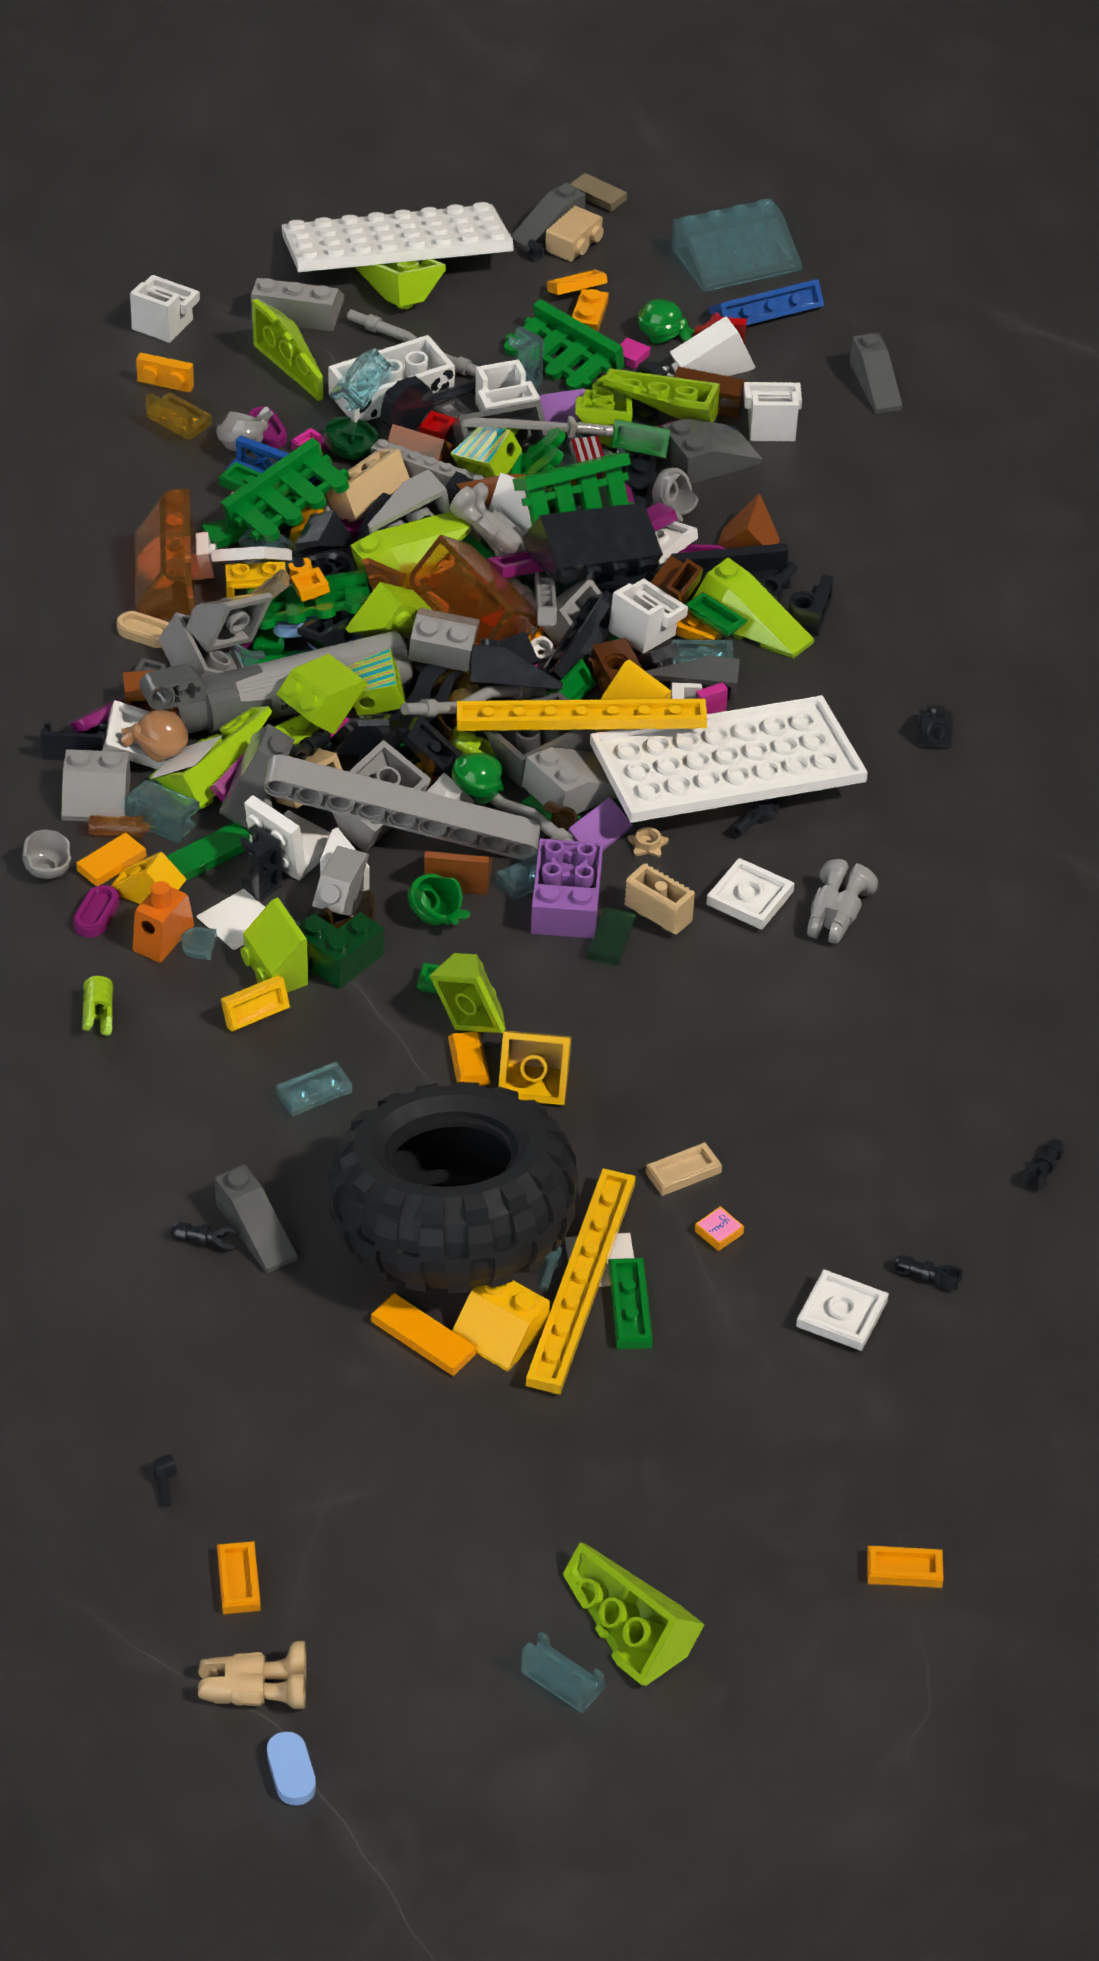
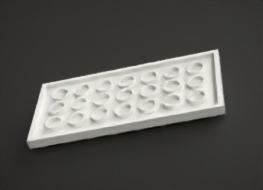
M478 202L469 207L450 205L447 209L438 210L434 207H426L417 212L397 210L395 214L386 215L380 212H373L365 217L345 215L342 219L334 220L321 217L313 222L292 220L288 224H282V236L298 272L513 251V239L493 205H489L486 202Z
M822 695L707 714V728L616 729L590 734V745L630 823L867 781V770Z

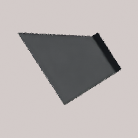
M392 714L360 715V718L357 720L358 725L333 752L337 753V755H367L383 740L392 746Z

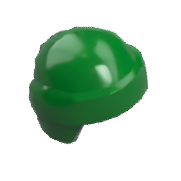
M654 299L647 302L639 311L637 320L639 328L648 336L653 344L667 342L677 335L684 342L692 338L691 334L694 333V330L688 326L687 320L682 316L681 309L674 302Z
M470 753L461 755L455 760L451 771L452 779L459 789L468 795H472L477 804H485L493 800L499 790L501 792L504 790V785L501 781L502 766L494 756L486 753Z
M425 874L415 879L409 886L407 892L409 906L423 922L434 926L442 924L457 925L459 920H466L470 917L471 912L460 909L463 896L460 884L455 878L442 877L437 874Z

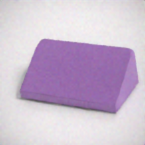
M585 389L539 395L545 421L564 423L567 422L568 416H574L575 421L578 422L579 417L575 414V400L578 396L583 397Z
M607 798L573 824L568 832L573 836L574 841L603 843L604 851L633 828V824L630 823L617 804L611 798Z

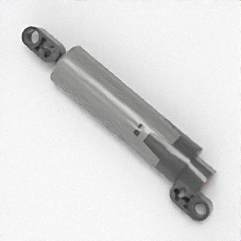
M392 631L204 677H199L191 665L180 664L146 673L140 680L139 688L153 709H169L170 712L178 715L184 722L188 734L207 730L212 735L220 733L219 729L221 726L251 707L269 706L272 713L267 721L298 714L295 709L279 698L276 693L293 668L328 653L346 666H349L390 648L399 668L402 686L404 687L410 686L413 678L412 665L421 672L429 664L408 660L411 637L405 642L402 635L397 631Z

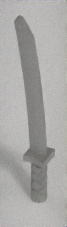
M568 416L567 423L492 418H470L462 422L464 427L535 430L559 428L563 432H567L568 438H574L575 433L612 437L614 430L611 425L576 423L574 416Z

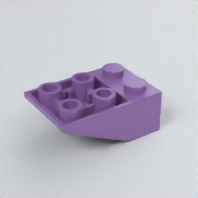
M540 838L532 902L531 934L595 939L603 843Z

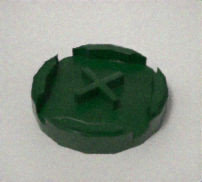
M344 416L329 421L323 434L324 444L330 451L340 457L349 460H364L371 455V447L380 439L376 429L364 420L358 419L355 422L350 421L351 417Z

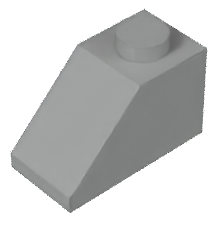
M337 845L320 875L312 906L321 909L327 907L332 912L351 916L354 912L369 854Z

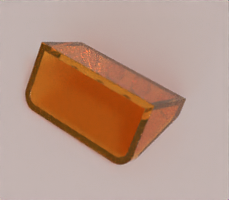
M190 488L174 489L165 492L135 532L136 610L139 613L161 620H171L176 612L191 616V612L196 606L195 525Z
M440 534L411 572V588L432 610L480 620L475 644L480 645V639L502 640L525 631L530 636L540 627L537 626L536 609L470 544Z

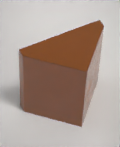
M392 424L387 440L390 443L417 451L422 455L433 457L444 463H448L452 457V451L456 448L455 445L446 440Z
M425 851L424 875L437 874L442 877L455 878L460 884L462 893L488 895L493 857Z

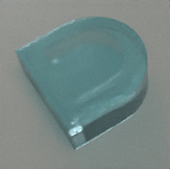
M194 927L186 930L181 937L183 952L192 958L211 960L217 939V929Z

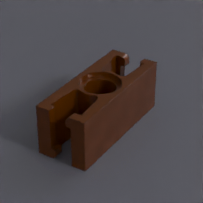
M684 367L677 368L674 375L675 378L719 383L717 415L738 419L744 404L743 388L746 379Z

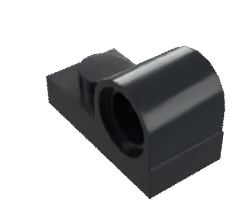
M822 574L819 585H813L811 592L798 591L790 596L788 613L810 635L818 636L832 599L834 576Z

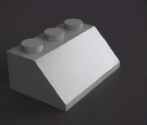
M257 278L251 293V305L252 300L257 298L281 311L289 319H292L297 327L333 332L344 301V294L337 288L323 285L315 286L299 282Z
M176 612L158 639L171 667L180 664L191 665L199 677L246 667L238 649L233 646L206 652L186 629L191 617Z
M384 740L349 771L421 791H426L431 781V778ZM332 812L343 835L364 852L370 849L392 828Z

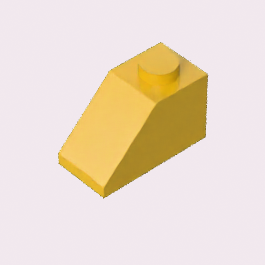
M161 851L123 869L111 887L118 891L119 897L141 904L151 893V886L155 882L164 881L171 887L179 890L186 881V878Z

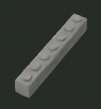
M379 439L371 447V454L378 449H399L409 476L414 477L429 469L444 487L456 471L473 480L485 478L466 469L452 466L450 463H444L433 457L422 455L417 451L395 445L387 440Z
M537 571L534 573L537 626L551 628L557 625L555 582L545 571Z

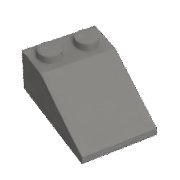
M429 469L404 481L368 523L369 535L378 530L451 512L447 489Z
M550 747L526 757L522 787L543 806L548 801H554L572 808L578 814L600 805L607 798H617L594 752Z

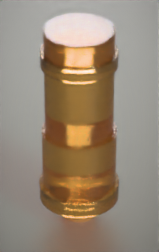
M90 815L88 822L89 834L97 836H120L126 832L131 837L142 839L144 832L149 833L150 823L144 822V816Z

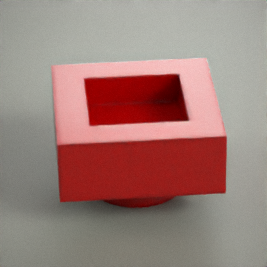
M430 411L419 426V432L447 441L454 432L452 424L456 418Z

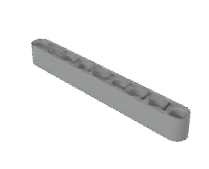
M274 755L268 760L264 790L273 797L518 860H531L537 856L540 825L530 818L286 755Z

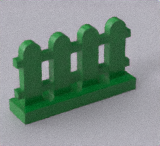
M542 299L533 304L534 318L528 317L524 320L525 326L514 335L509 333L505 336L504 348L508 356H517L521 352L526 353L525 364L528 368H537L545 364L547 379L555 381L562 376L567 377L566 388L568 391L583 388L590 389L593 386L592 380L602 372L607 373L609 368L621 370L625 366L623 346ZM541 335L545 337L534 347L531 346ZM561 347L565 349L555 359L551 357ZM582 359L586 361L576 371L572 369Z
M559 428L550 429L542 440L528 447L526 453L521 451L520 456L508 474H526L527 476L554 469L563 459L564 453L557 447L564 441L566 433ZM551 485L544 486L549 492L552 491ZM554 499L547 501L549 511L555 504Z
M312 437L220 503L228 523L234 528L237 526L242 527L245 524L253 531L251 534L256 541L263 539L266 542H274L280 537L278 527L285 522L290 526H296L303 521L301 510L307 506L314 510L323 508L326 505L325 493L330 490L335 493L347 491L350 486L347 479L350 477L349 473L345 468L339 471L331 465V457L327 454L323 455L319 442ZM313 476L322 482L317 487L308 481ZM292 492L299 500L292 503L285 496ZM268 508L276 516L269 519L262 512Z
M613 453L512 479L515 491H525L526 498L521 499L522 505L528 506L532 525L539 515L550 514L547 501L554 499L556 513L576 511L573 497L575 493H580L583 510L603 508L599 487L602 486L606 488L609 507L634 504L633 502H628L624 483L625 480H629L628 473H622L621 468L631 464L629 453ZM602 472L603 478L597 479L596 473ZM577 478L578 484L571 486L570 480ZM551 485L552 491L545 493L544 486Z
M366 570L324 576L329 584L330 592L316 599H309L304 602L299 598L292 586V582H289L288 588L272 599L259 629H270L276 626V622L287 620L289 624H299L305 622L306 617L318 615L320 619H328L334 617L336 612L343 610L356 614L370 596ZM255 589L247 590V594H250Z

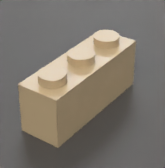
M378 449L348 470L350 477L347 479L350 486L347 491L335 493L330 490L326 493L331 510L335 511L340 519H348L349 522L360 520L365 516L364 513L383 492L393 495L404 481L410 479L400 450Z

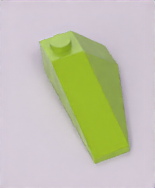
M433 259L421 260V262L407 261L355 267L386 301L397 305L399 309H409L415 303L424 302L446 270L445 264Z

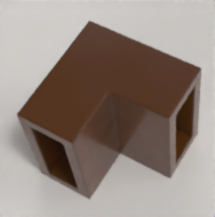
M670 555L650 583L684 604L700 583L703 568L688 558L682 563Z

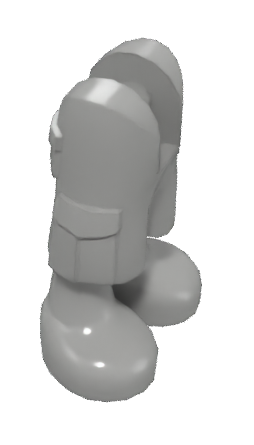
M483 482L478 483L473 489L466 486L457 493L449 508L457 518L463 519L474 526V530L490 540L502 554L526 551L522 541L525 533L498 508L490 512L485 506L489 490Z
M842 859L827 861L819 874L821 881L825 885L822 888H818L811 904V916L807 927V935L818 939L822 929L827 928L830 929L829 943L838 944L848 926L856 919L862 906L858 896H871L877 890L878 879L876 875L867 867L856 863L850 872L846 889L839 893V888L844 886L849 874L848 863Z

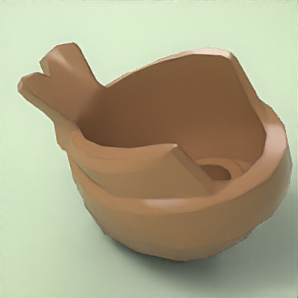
M153 710L132 727L121 729L124 736L121 738V741L126 747L137 741L146 755L156 762H163L169 757L178 755L188 742V731L184 722L178 715L167 710Z

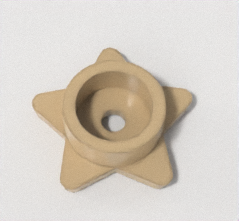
M644 827L639 829L636 835H629L628 841L635 846L634 856L649 854L660 858L661 847L668 843L669 838L662 837L655 828Z

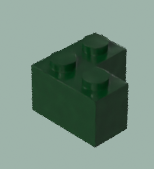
M361 912L339 929L315 913L298 925L307 939L308 969L339 990L384 956V927Z

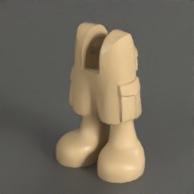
M305 1641L293 1642L286 1658L278 1661L265 1662V1655L262 1652L239 1653L229 1657H214L200 1660L198 1673L203 1679L198 1683V1697L203 1700L213 1701L216 1704L232 1702L240 1706H262V1704H265L266 1699L284 1702L294 1709H305ZM265 1679L285 1681L280 1683H264Z

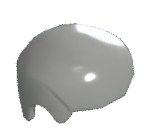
M47 829L31 833L25 840L22 855L26 870L37 878L53 879L61 877L69 868L71 861L69 840L59 832Z

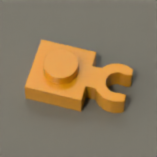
M307 557L303 558L305 565L302 567H295L293 563L288 565L292 586L302 602L316 599L330 592L329 584L320 568L312 569L311 560Z

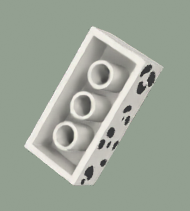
M429 335L328 366L329 395L348 417H351V421L357 422L358 419L369 421L380 417L383 398L398 380L415 375L435 393L454 387L455 365Z

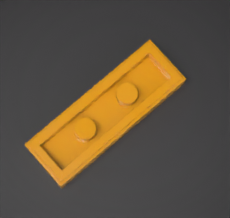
M395 1293L371 1314L372 1323L452 1376L459 1372L476 1355V1347Z

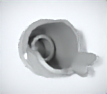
M264 407L256 418L243 413L228 412L224 422L217 426V438L225 448L236 452V439L240 435L261 443L263 432L268 428V420L274 413L270 411L269 407Z
M667 468L659 473L652 490L653 505L660 502L675 509L677 521L683 522L682 516L690 513L698 503L699 498L692 492L690 480L683 470Z

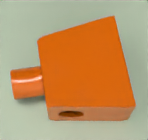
M164 881L152 884L151 893L135 911L133 952L161 963L194 927L190 901L186 893L171 887Z

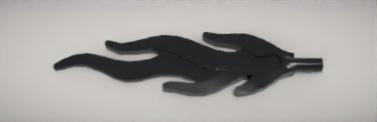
M431 664L423 668L418 676L413 692L405 702L418 703L422 699H430V693L434 684L450 668ZM457 670L448 675L439 693L431 699H435L437 702H448L452 688L462 678L463 671ZM401 709L378 713L392 714V747L411 761L415 754L406 745L399 748L402 744L400 740L412 719L419 715H403ZM438 714L436 717L424 719L433 724L437 721ZM358 755V757H359V762H360L366 755Z

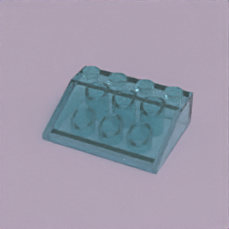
M771 198L720 210H711L697 215H688L673 220L672 248L704 292L802 270L803 265L784 216Z

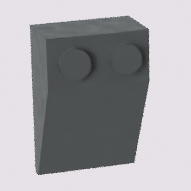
M689 418L662 425V428L671 430L665 459L672 468L683 470L691 484L762 463L760 455L736 426Z

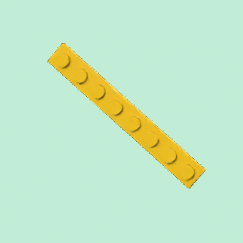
M706 699L457 701V731L707 728Z
M602 1169L526 1376L527 1387L561 1394L633 1193L636 1176Z

